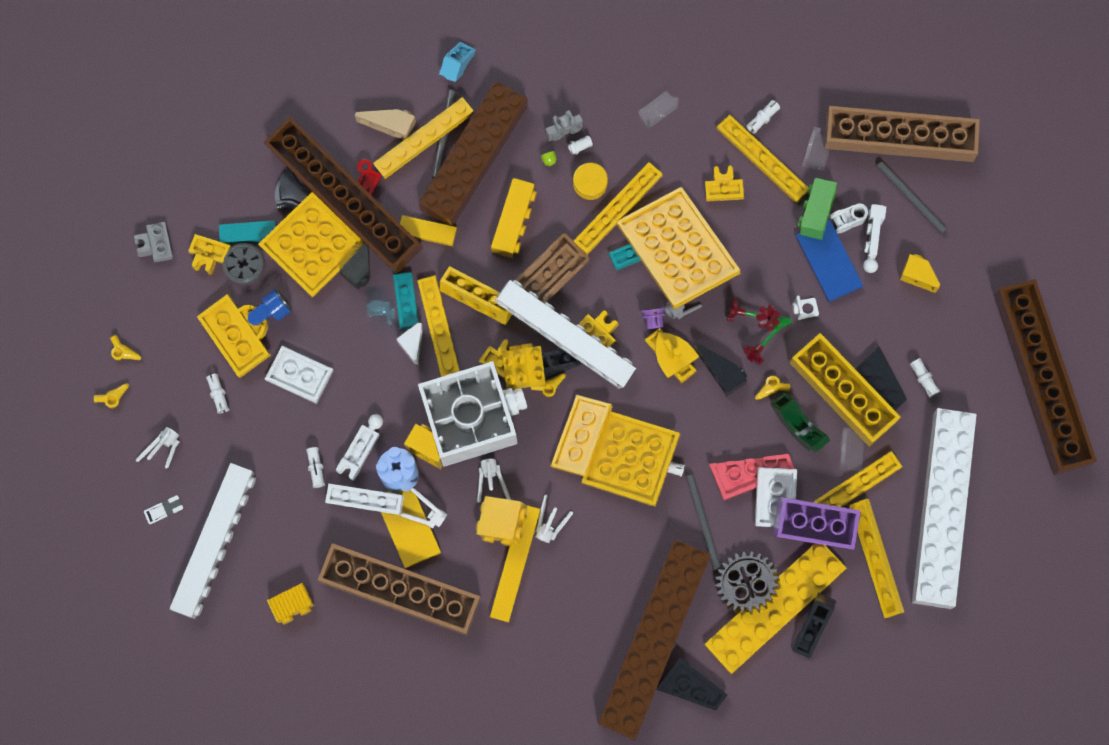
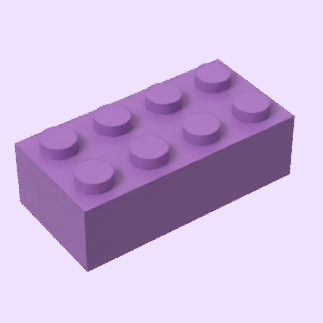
M779 497L773 536L854 550L861 511Z

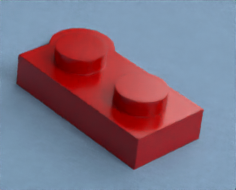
M363 159L357 165L358 171L361 173L357 182L373 196L382 178V174L372 170L371 162ZM363 164L368 165L367 170L361 168Z

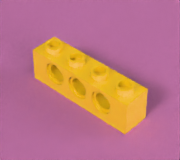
M450 266L440 280V291L504 325L508 323L513 315L494 302L500 292Z

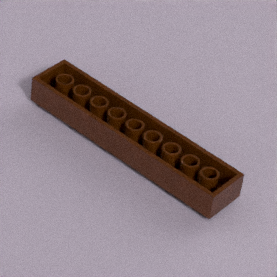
M290 116L263 142L396 274L423 249L422 245Z
M1036 279L999 288L994 296L1053 474L1057 475L1091 466L1097 460Z
M674 539L598 723L599 726L634 741L636 740L711 554Z

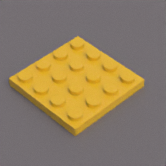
M311 192L258 245L313 298L340 272L339 270L364 242Z
M611 412L587 477H583L582 484L656 507L680 438V433Z

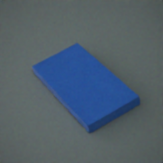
M830 220L827 222L823 240L803 236L800 233L796 234L795 237L828 303L863 287Z

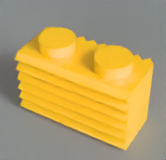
M303 583L267 600L276 622H282L283 625L293 621V616L299 613L302 616L311 612V607L315 606Z

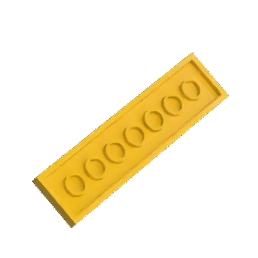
M815 543L779 576L780 582H777V584H779L780 589L775 590L778 594L777 597L771 596L773 604L767 602V609L761 606L760 613L753 609L752 615L749 610H746L744 615L740 611L704 644L705 647L732 674L817 596L818 592H822L847 568L826 545Z

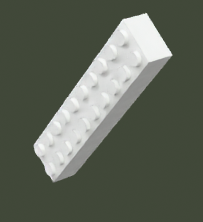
M937 408L933 413L912 603L946 609L956 607L976 414L940 408Z

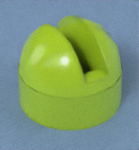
M555 151L541 155L545 165L552 166L556 163Z

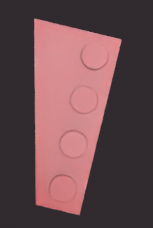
M789 454L709 464L723 501L755 489L757 487V467L795 469Z

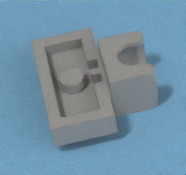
M568 110L561 117L554 116V125L546 128L548 141H557L568 133L574 134L580 131L583 127V120L580 114L573 117L570 110Z
M165 222L146 225L147 233L134 236L135 244L144 245L137 249L138 257L152 255L154 263L173 259Z

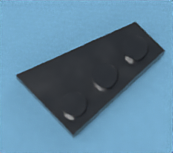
M878 346L855 370L896 411L907 398Z
M679 658L656 689L715 711L728 695L681 658Z

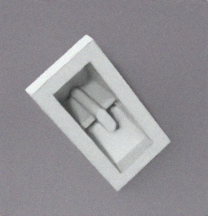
M417 323L397 338L399 346L412 362L417 365L419 363L423 333L422 323Z

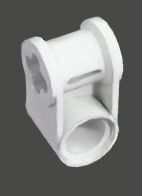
M856 204L832 213L830 218L835 222L836 232L843 233L863 224L866 221L868 209L863 204ZM854 212H861L863 217H856Z

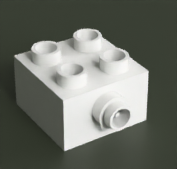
M493 361L418 384L443 467L518 444L511 416L517 415L519 410L522 411L527 408L525 397L521 388L514 391L512 388L502 390Z

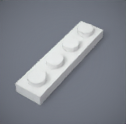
M328 484L325 503L401 515L404 496Z

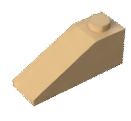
M394 109L355 113L358 123L401 140H405L411 135L416 124L414 114L407 110Z

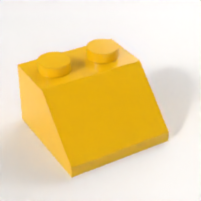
M415 424L404 443L407 451L441 469L443 466L433 433L431 432L432 429L424 424H421V426Z

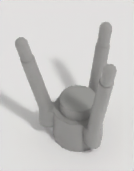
M668 301L665 304L664 310L670 318L675 319L677 317L680 320L684 315L701 308L702 304L683 311L684 305L674 309Z

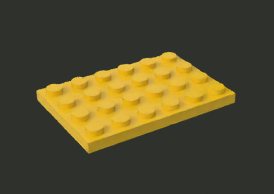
M682 187L617 221V226L674 309L740 274L739 267Z

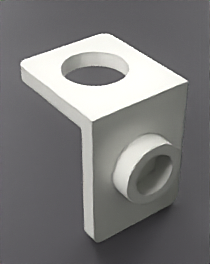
M799 295L795 297L794 303H792V310L797 315L798 320L819 315L815 298L800 300ZM804 304H811L813 312L810 314L804 313L802 306Z

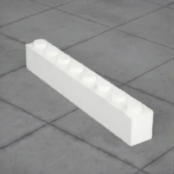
M509 280L494 302L620 389L626 385L636 369L632 366L633 363L624 357L622 359L616 355V350L602 345V341L599 338L586 334V330L580 325L575 326L569 322L570 318L562 313L559 315L549 303L539 301V297L531 291L528 293L522 289L523 285L519 282Z
M230 463L170 606V610L196 619V616L201 614L204 597L207 598L211 590L210 582L212 579H215L218 573L217 565L219 561L223 560L226 554L225 546L233 537L234 532L232 529L240 520L241 513L239 512L248 501L249 496L247 493L249 488H253L256 477H254L253 471Z

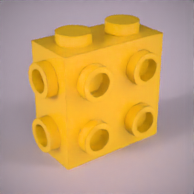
M532 343L511 346L509 347L510 351L502 352L507 389L546 385L541 346L533 347Z
M485 496L480 508L481 517L476 525L477 535L482 537L483 541L494 543V540L501 541V544L512 546V543L519 544L520 539L524 535L523 525L524 520L528 517V506L520 501Z

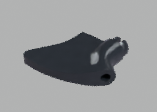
M290 169L284 171L276 185L275 202L278 211L287 209L292 212L310 194L308 190L299 185Z

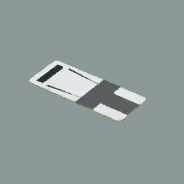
M176 495L144 510V514L148 523L152 524L182 510L183 506Z

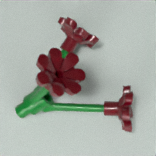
M732 297L727 321H734L736 315H748L756 317L758 321H761L758 324L759 328L766 327L768 331L773 330L755 348L753 346H744L742 348L743 352L749 355L748 360L750 362L755 361L756 364L762 365L764 359L760 357V353L763 351L764 346L781 328L791 324L792 319L781 316L778 310L774 311L775 307L773 305H769L768 309L764 306L760 307L759 311L762 314L745 311L746 309L739 308L737 298Z

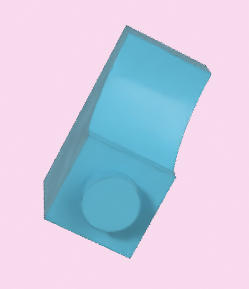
M459 42L445 55L439 74L447 80L456 82L463 75L466 66L475 55L476 49Z

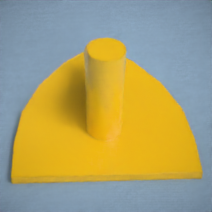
M658 332L656 357L667 378L699 358L695 350L682 338L670 333Z

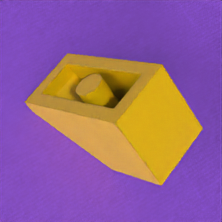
M910 254L900 280L936 293L940 283L929 261L925 260L921 255Z

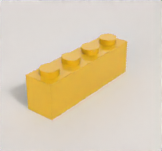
M515 178L512 179L491 245L492 253L509 258H514L515 253H519L521 246L519 239L520 236L525 234L526 225L524 223L526 219L530 218L532 208L529 207L531 201L535 202L537 196L535 184Z

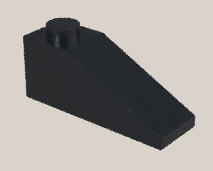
M700 344L695 346V352L726 397L746 385L747 374L742 368L739 369L735 363Z
M563 349L542 353L545 378L583 365V363Z
M818 592L792 651L809 659L811 658L835 609L836 600Z

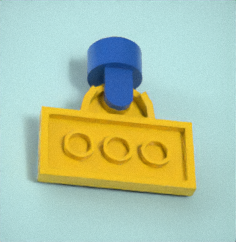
M278 289L272 290L261 298L263 303L258 307L244 305L238 308L230 295L227 294L197 316L239 378L271 356L261 342V339L268 330V319L273 316L277 321H280L292 312L290 303Z

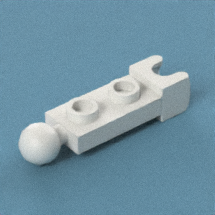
M872 204L871 209H869L866 232L869 235V242L866 241L864 252L867 253V260L863 264V268L867 273H874L878 269L875 257L878 250L880 226L886 214V206Z
M378 414L369 417L368 428L364 425L361 426L345 456L336 468V472L342 474L345 469H351L349 478L352 481L358 476L362 465L380 436L379 433L375 432L376 429L383 425V418Z

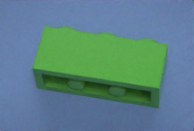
M815 178L814 183L809 185L807 195H810L809 200H805L803 205L805 214L804 217L800 216L798 227L801 228L800 235L823 240L837 191L836 182Z

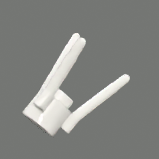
M166 427L136 458V462H139L154 446L155 448L147 457L148 460L155 455L162 445L167 447L172 445L165 465L166 469L169 468L175 449L179 444L177 440L179 434Z
M495 459L482 460L481 468H478L477 502H481L483 476L488 478L489 489L493 490L492 477L496 476V473L506 499L511 500L500 471V465H496Z
M412 488L411 491L432 509L427 517L430 521L405 513H401V516L426 524L432 529L435 525L440 527L448 514L435 507L421 493Z
M545 494L538 525L535 530L537 533L535 537L550 543V540H555L557 534L573 515V512L570 511L553 532L554 528L551 527V523L557 511V508L554 507L547 524L542 525L548 498Z

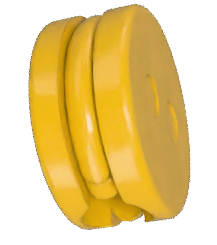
M585 163L576 169L573 176V187L581 198L586 200L597 199L607 189L608 176L600 165Z

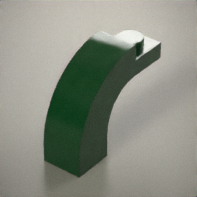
M782 394L770 404L787 430L808 451L813 450L817 452L831 441L827 434L819 430L807 419L796 400L788 394Z

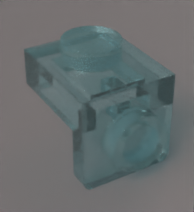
M375 300L371 301L370 304H366L369 316L387 315L388 325H392V319H395L394 307L391 308L390 302Z

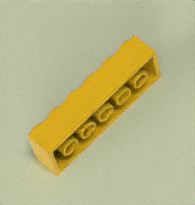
M821 333L792 357L790 364L869 447L901 418Z

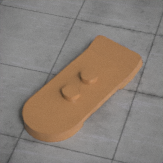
M563 233L515 281L522 284V289L528 293L529 291L535 293L539 297V301L547 303L590 258L567 234Z

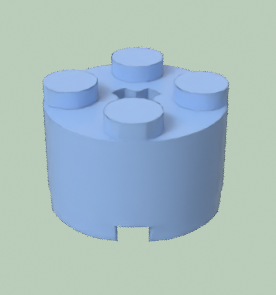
M392 447L379 458L376 469L387 490L393 493L407 492L417 484L419 469L413 455L409 451Z

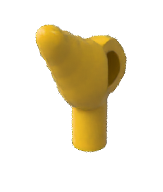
M117 335L110 338L114 345L111 355L115 360L142 359L138 353L128 346L121 344Z
M562 373L545 380L546 385L533 386L531 390L542 391L544 396L552 397L555 395L558 385L566 377V374Z
M770 376L766 379L762 389L755 395V399H762L778 391L789 392L790 384L780 383L776 376Z
M123 384L107 392L105 395H94V402H105L109 408L117 407L121 396L129 388V384Z

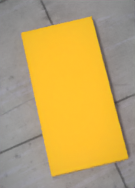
M576 395L551 463L552 468L583 477L588 476L610 416L612 404Z
M411 490L398 493L386 492L404 496L402 513L427 520L417 496ZM381 512L405 569L441 554L432 530L428 525L410 520L398 514Z

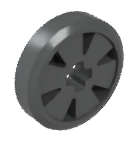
M241 243L234 245L228 250L224 262H222V267L225 275L231 282L238 285H249L256 282L262 276L265 261L263 255L255 246ZM246 260L248 266L241 268L239 263H243Z

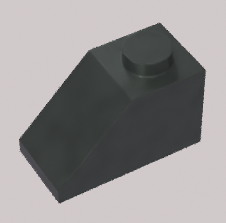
M365 243L339 270L341 276L358 290L361 286L365 287L368 284L371 276L370 254Z

